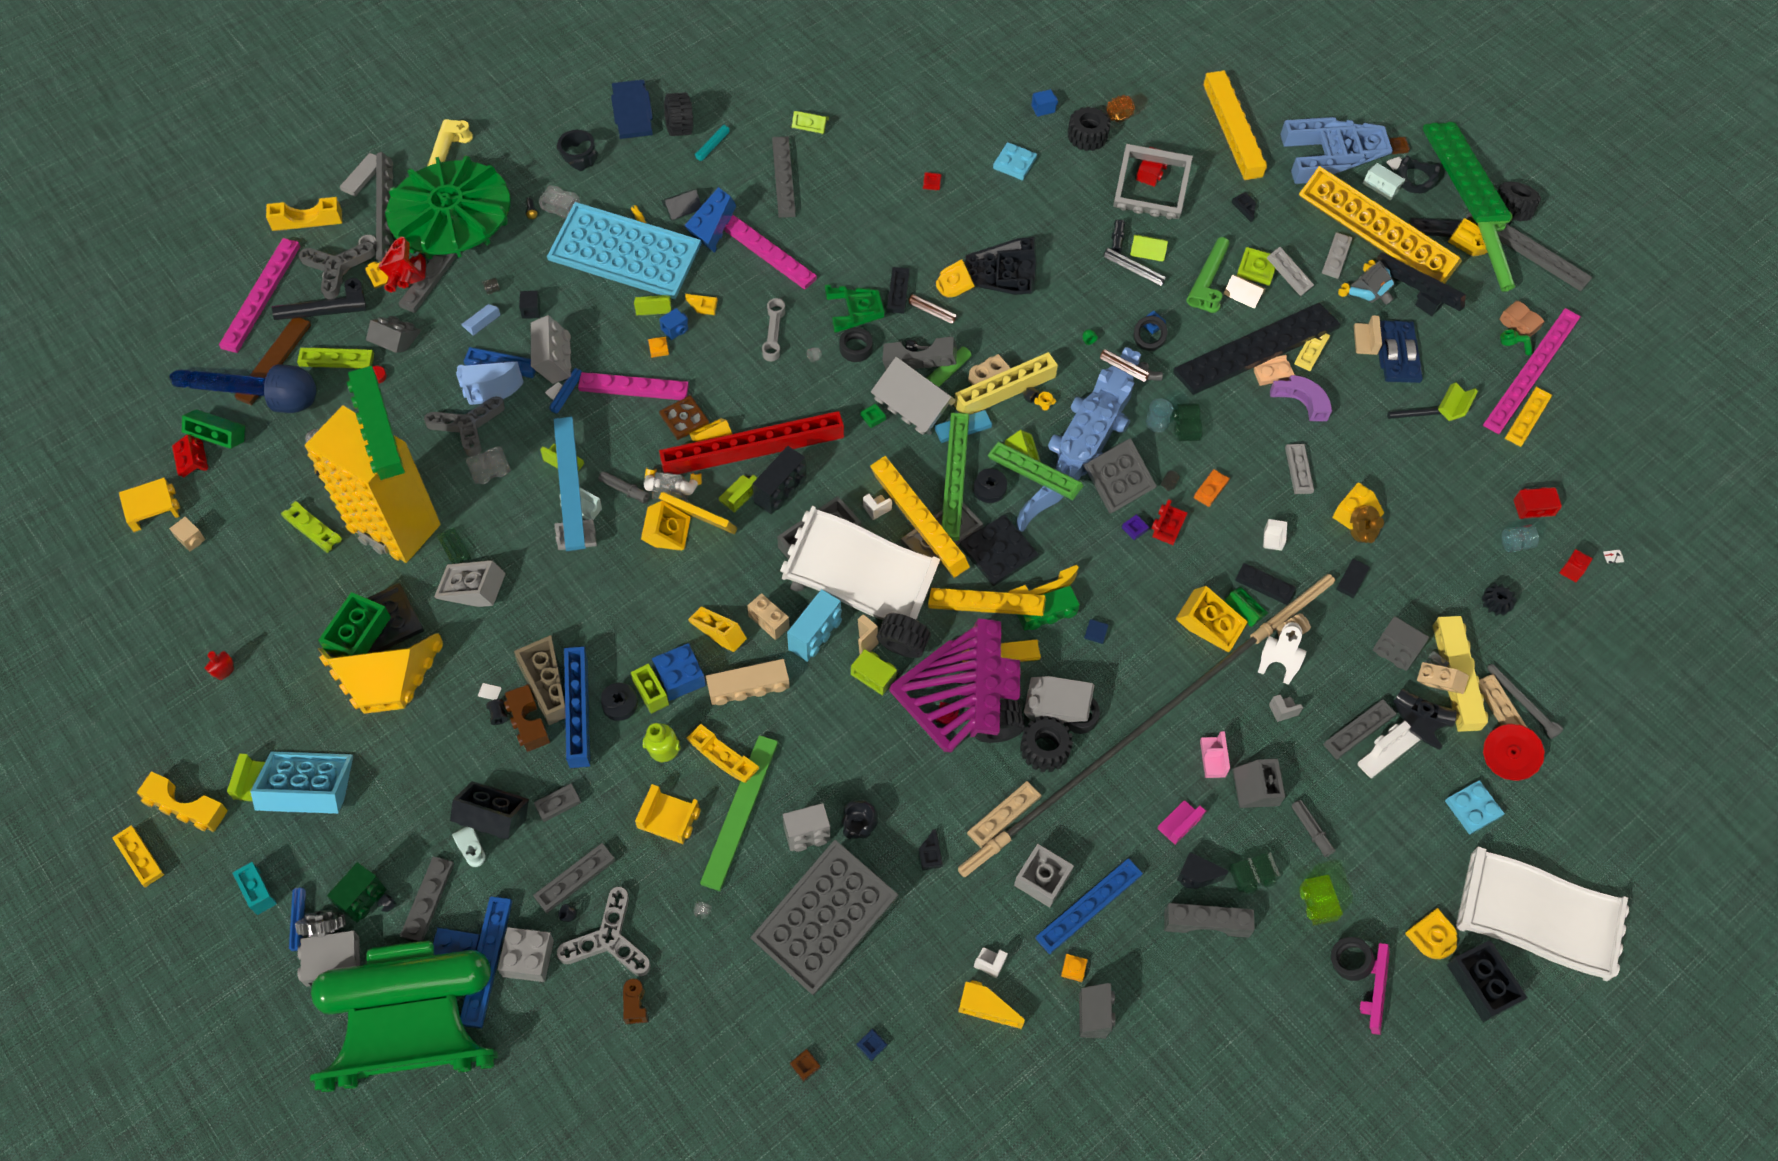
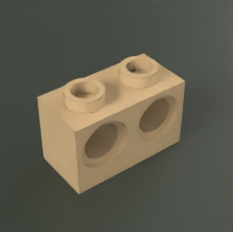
M998 354L994 357H989L980 365L973 366L969 370L968 381L975 385L1011 368Z
M762 593L748 605L749 617L775 640L790 628L789 617Z
M1422 662L1417 681L1431 688L1464 694L1469 675L1458 669Z

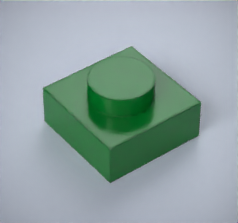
M876 403L861 411V417L870 428L886 420V415Z

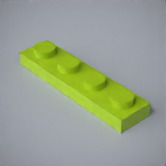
M300 348L297 363L299 367L365 368L372 365L374 353L373 350Z

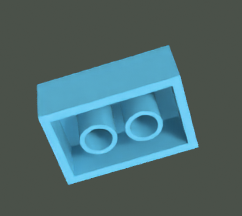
M821 589L787 632L788 650L807 662L811 657H815L820 649L819 646L822 642H827L831 635L830 632L833 628H837L842 621L841 601Z

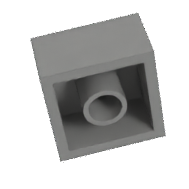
M823 803L783 814L784 831L790 851L795 850L799 852L807 849L808 846H822L827 841H830V825Z
M1037 844L1017 875L1014 886L1046 906L1051 907L1071 875L1074 865Z
M507 927L498 966L501 976L545 982L554 942L552 935L549 932Z

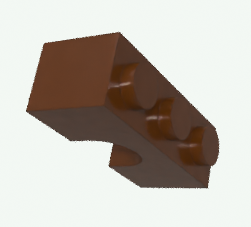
M528 684L506 692L507 700L504 701L507 712L512 711L513 717L510 720L513 728H518L520 734L516 736L520 747L525 746L527 752L549 744L550 741L541 718L534 721L525 720L528 713L537 710Z

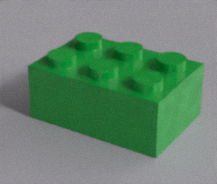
M351 592L318 641L326 652L337 657L366 654L391 617L385 606Z

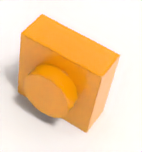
M666 337L648 339L651 358L669 355Z
M1066 954L1061 977L1082 982L1087 959Z

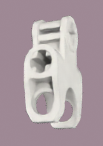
M1295 622L1287 623L1283 627L1279 639L1268 637L1262 651L1258 673L1264 674L1268 665L1272 662H1281L1286 667L1283 683L1289 685L1294 675L1299 671L1307 652L1298 648L1302 638V628L1299 624ZM1292 630L1295 631V635L1289 637V633Z

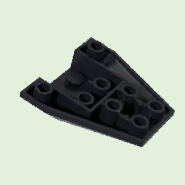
M1035 237L1017 238L966 255L965 266L975 287L1013 295L1032 294L1035 291L1037 265Z

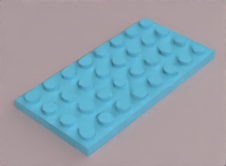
M575 202L547 258L549 261L655 294L668 295L670 298L676 299L702 243L701 240Z

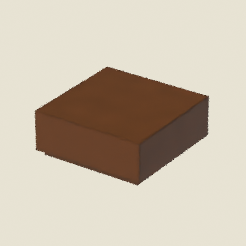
M1406 137L1389 139L1393 150L1392 154L1409 152L1410 148Z
M808 1049L790 1062V1066L803 1082L821 1068Z

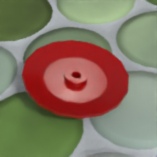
M1507 724L1499 726L1489 733L1484 742L1483 755L1487 766L1494 774L1503 779L1513 781L1528 779L1538 772L1544 762L1545 751L1540 738L1534 731L1523 725Z

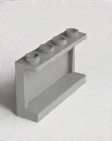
M897 357L894 358L871 391L875 395L874 399L882 405L885 402L889 405L888 410L895 415L900 413L902 415L901 419L909 425L911 422L916 425L915 430L922 435L925 433L931 435V428L948 405L952 406L956 401Z

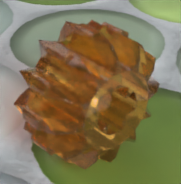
M1124 94L1121 97L1112 98V101L1108 102L1106 108L1111 120L1119 122L1120 120L1124 121L1126 118L1129 119V116L1134 114L1135 105L1130 96H1125Z

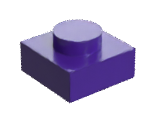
M1136 514L1122 524V529L1133 540H1136L1148 531L1149 526Z

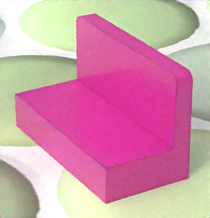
M1183 801L1158 826V830L1176 845L1203 818L1206 810L1201 806L1195 810L1186 801Z

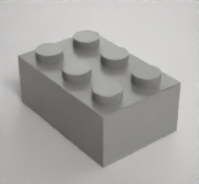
M547 315L531 322V367L554 384L571 377V336L568 330H565L557 321Z

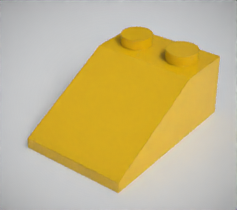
M1207 586L1194 589L1176 617V620L1190 632L1226 652L1231 651L1248 623Z

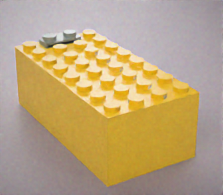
M342 405L305 444L308 451L307 455L314 462L313 466L319 472V478L325 483L324 487L330 493L331 500L335 502V508L340 512L341 519L346 523L345 527L353 534L358 533V540L364 545L369 544L377 553L388 554L389 552L395 560H402L407 563L441 523L406 442L394 436L405 473L380 480L378 473L374 474L370 466L373 458L368 456L365 445H368V441H364L360 429L364 428L363 424L359 425L354 411Z

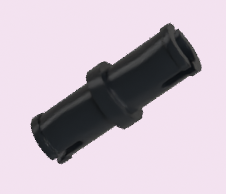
M1121 219L1114 222V232L1111 236L1113 240L1111 249L1118 253L1122 252V244L1125 239V221Z

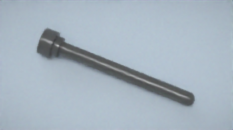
M1489 664L1487 666L1488 671L1494 674L1496 679L1545 727L1546 734L1551 739L1557 737L1564 730L1559 723L1551 722L1495 665Z

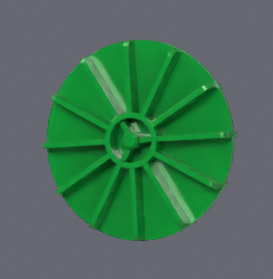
M464 156L463 160L441 162L439 157H435L436 164L424 167L416 172L410 168L407 170L409 177L400 183L397 188L389 190L391 197L385 215L393 236L396 239L404 237L410 243L409 249L425 253L427 259H432L434 255L457 253L458 258L462 257L461 251L473 248L482 242L488 246L490 244L489 238L501 226L507 225V215L511 202L510 193L504 179L496 172L492 165L485 166L472 162L470 156Z

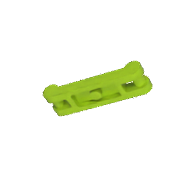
M294 501L291 504L292 507L281 513L285 520L326 553L332 550L334 544L342 541V538L336 532L329 529L297 501ZM298 512L299 515L294 518L293 515Z

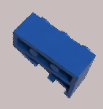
M718 187L685 224V227L691 235L701 240V243L715 253L716 245L723 236L722 232L726 224L728 225L736 204L731 196Z

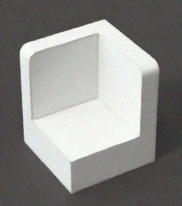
M868 494L863 497V508L874 520L892 510V500L890 498L885 500L882 495L873 499Z
M1268 519L1264 528V548L1282 551L1286 543L1287 522Z
M982 948L978 958L975 960L974 967L997 978L1005 963L1007 953L1000 950L996 954L986 948Z

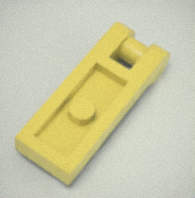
M1325 333V335L1317 339L1313 338L1307 341L1294 364L1311 371L1330 335Z

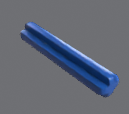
M574 368L572 370L571 377L566 379L550 404L551 412L558 413L580 379L582 372L580 369Z
M294 888L292 891L289 949L291 951H298V947L301 946V939H303L302 934L298 935L296 933L295 923L304 918L306 895L304 888Z

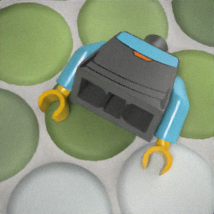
M1370 260L1368 264L1365 263L1363 266L1364 273L1351 285L1352 287L1349 288V284L1343 283L1338 290V294L1342 297L1347 296L1349 293V295L1360 297L1370 303L1380 298L1387 305L1394 299L1388 292L1394 285V281L1391 278L1390 270L1385 268L1381 261L1375 263L1374 260Z

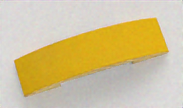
M1075 565L1060 571L1058 580L1029 591L1026 585L1008 591V593L1042 595L1070 586L1077 576L1078 566Z
M701 724L687 737V740L711 762L744 783L759 770L758 765L745 756L741 757L719 741L714 733Z

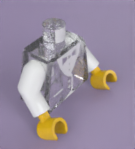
M646 467L644 488L647 491H652V498L659 499L661 492H664L687 502L688 495H691L696 487L702 484V473H691V480L687 482L682 475L658 473L657 469L650 470Z

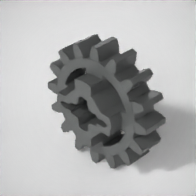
M319 910L306 914V918L298 920L295 926L298 935L308 934V937H324L330 933H335L336 929L343 927L346 923L343 913H333L332 910Z

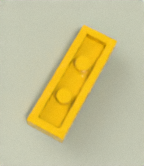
M132 825L112 837L144 887L164 876L159 865Z

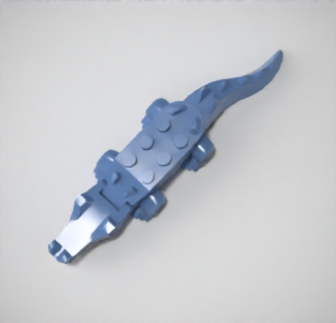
M1125 347L1120 357L1138 366L1141 354ZM1115 366L1102 369L1094 391L1087 398L1076 397L1074 399L1071 410L1076 414L1063 437L1054 434L1048 444L1049 450L1058 454L1055 470L1079 480L1081 476L1087 474L1083 464L1103 454L1101 451L1113 430L1125 432L1130 420L1121 412L1131 398L1134 386L1132 375ZM1043 486L1020 510L1016 528L1023 532L1038 513L1058 503L1064 496Z

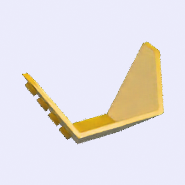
M438 633L406 649L331 658L323 648L318 649L322 654L319 658L324 666L329 665L331 667L329 673L334 680L337 681L339 679L342 684L339 685L345 695H351L352 698L349 701L355 709L360 708L363 714L405 709L407 703L412 701L417 686H420L423 682L425 672L431 668L436 653L441 651L443 641Z

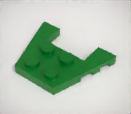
M825 285L826 299L845 298L849 316L832 317L834 333L884 318V309L879 290L863 288L847 290L845 286H839L838 289L831 288V285Z

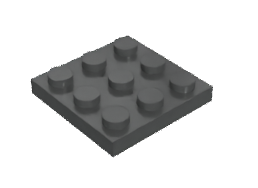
M1131 438L1083 464L1109 514L1157 487Z

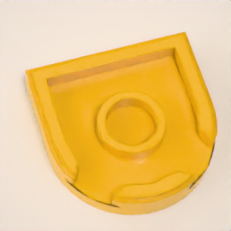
M962 259L943 269L938 280H936L938 291L945 297H955L975 287Z
M1438 908L1405 933L1425 956L1432 959L1447 958L1457 948V931Z

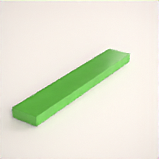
M999 441L988 454L991 460L1071 500L1076 497L1083 487L1082 482Z

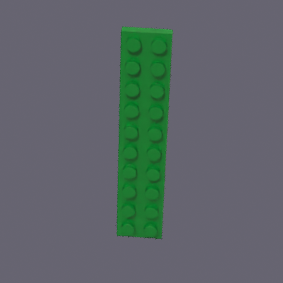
M1453 122L1424 124L1423 132L1475 222L1509 221L1511 217L1509 210L1457 124Z

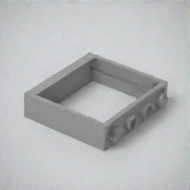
M1126 144L1113 207L1120 208L1122 211L1126 209L1133 210L1134 213L1138 214L1143 212L1149 213L1154 217H1159V215L1165 216L1170 220L1171 218L1179 219L1193 156ZM1129 157L1185 167L1177 208L1120 197Z

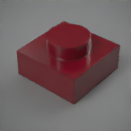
M940 702L939 709L949 705V703ZM959 709L937 718L936 723L949 724L958 717Z

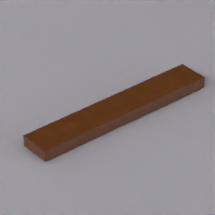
M302 318L291 319L234 395L236 400L253 405L264 390L265 379L269 370L276 364L282 365L310 328V321Z

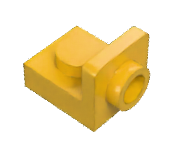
M372 262L365 268L375 289L385 285L388 280V276L378 267L381 262Z

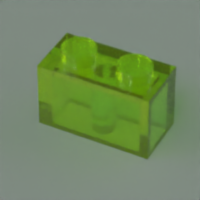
M1324 875L1303 881L1299 892L1301 898L1305 899L1307 905L1306 913L1308 918L1312 920L1313 926L1338 921L1343 913L1330 876Z

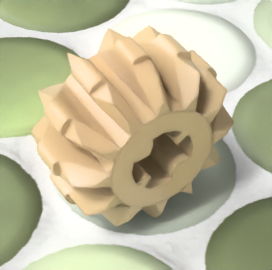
M1297 614L1278 626L1276 631L1278 636H1280L1283 627L1287 623L1295 622L1301 626L1303 635L1310 630L1311 626L1303 614ZM1292 630L1289 633V637L1295 635V631Z

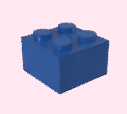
M689 643L652 658L654 670L669 701L706 686L704 675Z

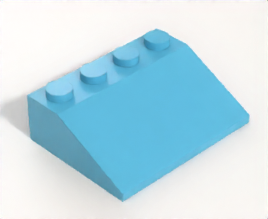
M271 751L251 789L254 809L256 811L338 814L345 799L353 755Z

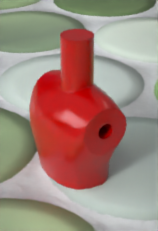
M224 650L219 654H216L214 651L208 653L207 656L210 661L204 669L218 680L227 678L234 670L233 660L230 655Z

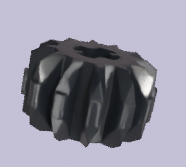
M1494 583L1485 589L1481 600L1484 602L1483 607L1489 608L1488 613L1493 611L1495 616L1499 614L1504 616L1514 609L1517 599L1514 598L1515 592L1509 591L1510 586L1504 588L1502 583L1498 586Z

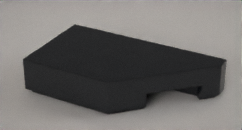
M1246 192L1234 197L1231 203L1250 222H1253L1256 202Z
M936 829L931 831L928 838L919 848L922 871L943 867Z

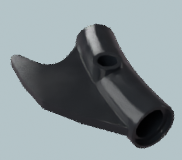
M1402 688L1393 701L1402 720L1411 726L1409 731L1430 746L1441 750L1443 746L1436 738L1435 731L1443 727H1453L1457 711L1429 702Z

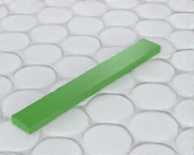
M951 413L942 528L953 541H960L969 414Z
M758 736L749 760L758 765L759 770L746 783L740 781L700 884L702 886L721 891L778 746V741Z

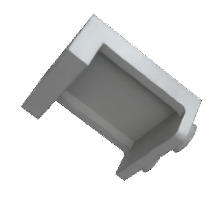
M355 931L301 939V946L298 947V958L301 960V967L298 968L299 981L308 987L311 986V982H314L319 974L327 970L359 966L360 944L359 936Z

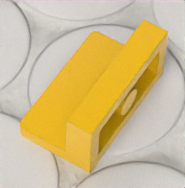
M720 418L689 434L693 441L699 442L731 435L732 431L727 420Z

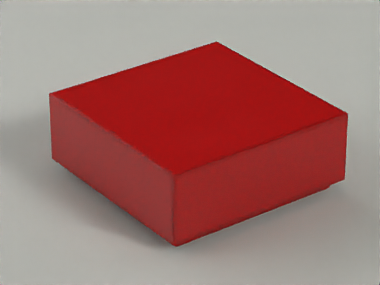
M925 172L923 189L940 190L941 174Z

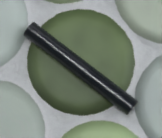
M1439 407L1392 411L1387 413L1388 419L1439 415L1442 413L1438 410Z

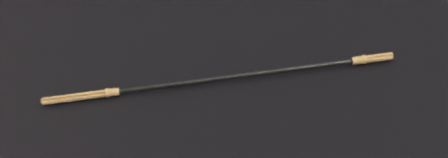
M1331 574L1325 575L1273 618L1263 623L1260 628L1250 635L1251 638L1015 826L1007 832H1001L993 840L988 841L987 845L958 867V872L963 877H966L991 856L1000 852V849L1011 841L1012 836L1253 644H1259L1266 637L1273 634V631L1278 626L1290 619L1334 583L1335 578Z

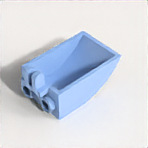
M517 361L459 365L457 367L456 375L459 385L463 387V396L467 398L469 405L482 404L492 397L504 399L512 395L524 383Z

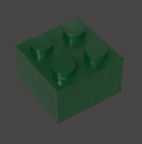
M356 862L329 892L327 897L340 911L358 923L360 919H364L368 915L370 908L384 895L386 888L377 876Z

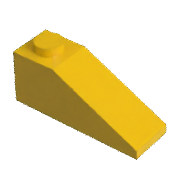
M700 607L688 619L691 624L716 643L732 652H735L747 639L737 622L704 607Z
M978 981L965 983L958 1012L1022 1029L1025 1019L988 987L983 986Z

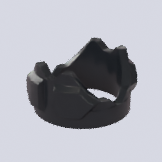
M578 129L570 130L562 134L558 139L557 150L559 154L574 169L584 171L586 167L594 165L598 151L595 149L594 138L590 133ZM583 141H590L591 143L589 149L584 153L577 155L566 153L570 146L578 147Z
M1407 155L1402 159L1397 172L1398 176L1405 179L1401 187L1408 192L1416 194L1428 192L1435 187L1438 181L1440 165L1427 162L1421 163ZM1407 169H1419L1425 172L1430 179L1424 184L1414 186L1409 181Z

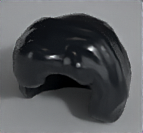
M857 800L845 805L844 816L841 821L844 825V836L848 839H864L871 835V832L874 831L878 823V813L873 804Z

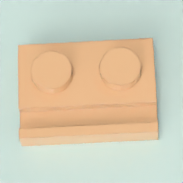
M1286 355L1275 357L1254 367V373L1260 386L1272 384L1273 381H1288L1290 376L1294 375Z

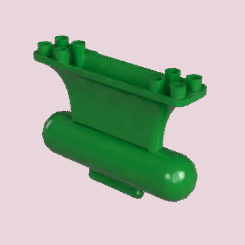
M427 940L371 948L367 951L366 965L331 969L319 974L312 983L310 994L313 1004L317 1010L324 1014L348 1012V1023L345 1040L337 1058L324 1070L310 1075V1082L315 1083V1091H335V1082H338V1087H344V1089L358 1088V1079L369 1078L372 1075L447 1064L453 1065V1070H458V1072L472 1071L471 1062H476V1067L481 1069L493 1068L494 1059L498 1058V1052L492 1048L481 1047L470 1038L462 1024L457 1006V996L480 992L489 982L491 968L486 956L477 950L434 955V945L432 941Z

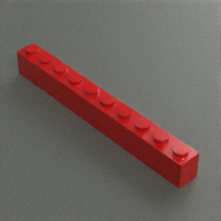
M837 411L659 450L663 472L668 475L683 474L782 452L787 446L796 449L844 438V425L840 412Z

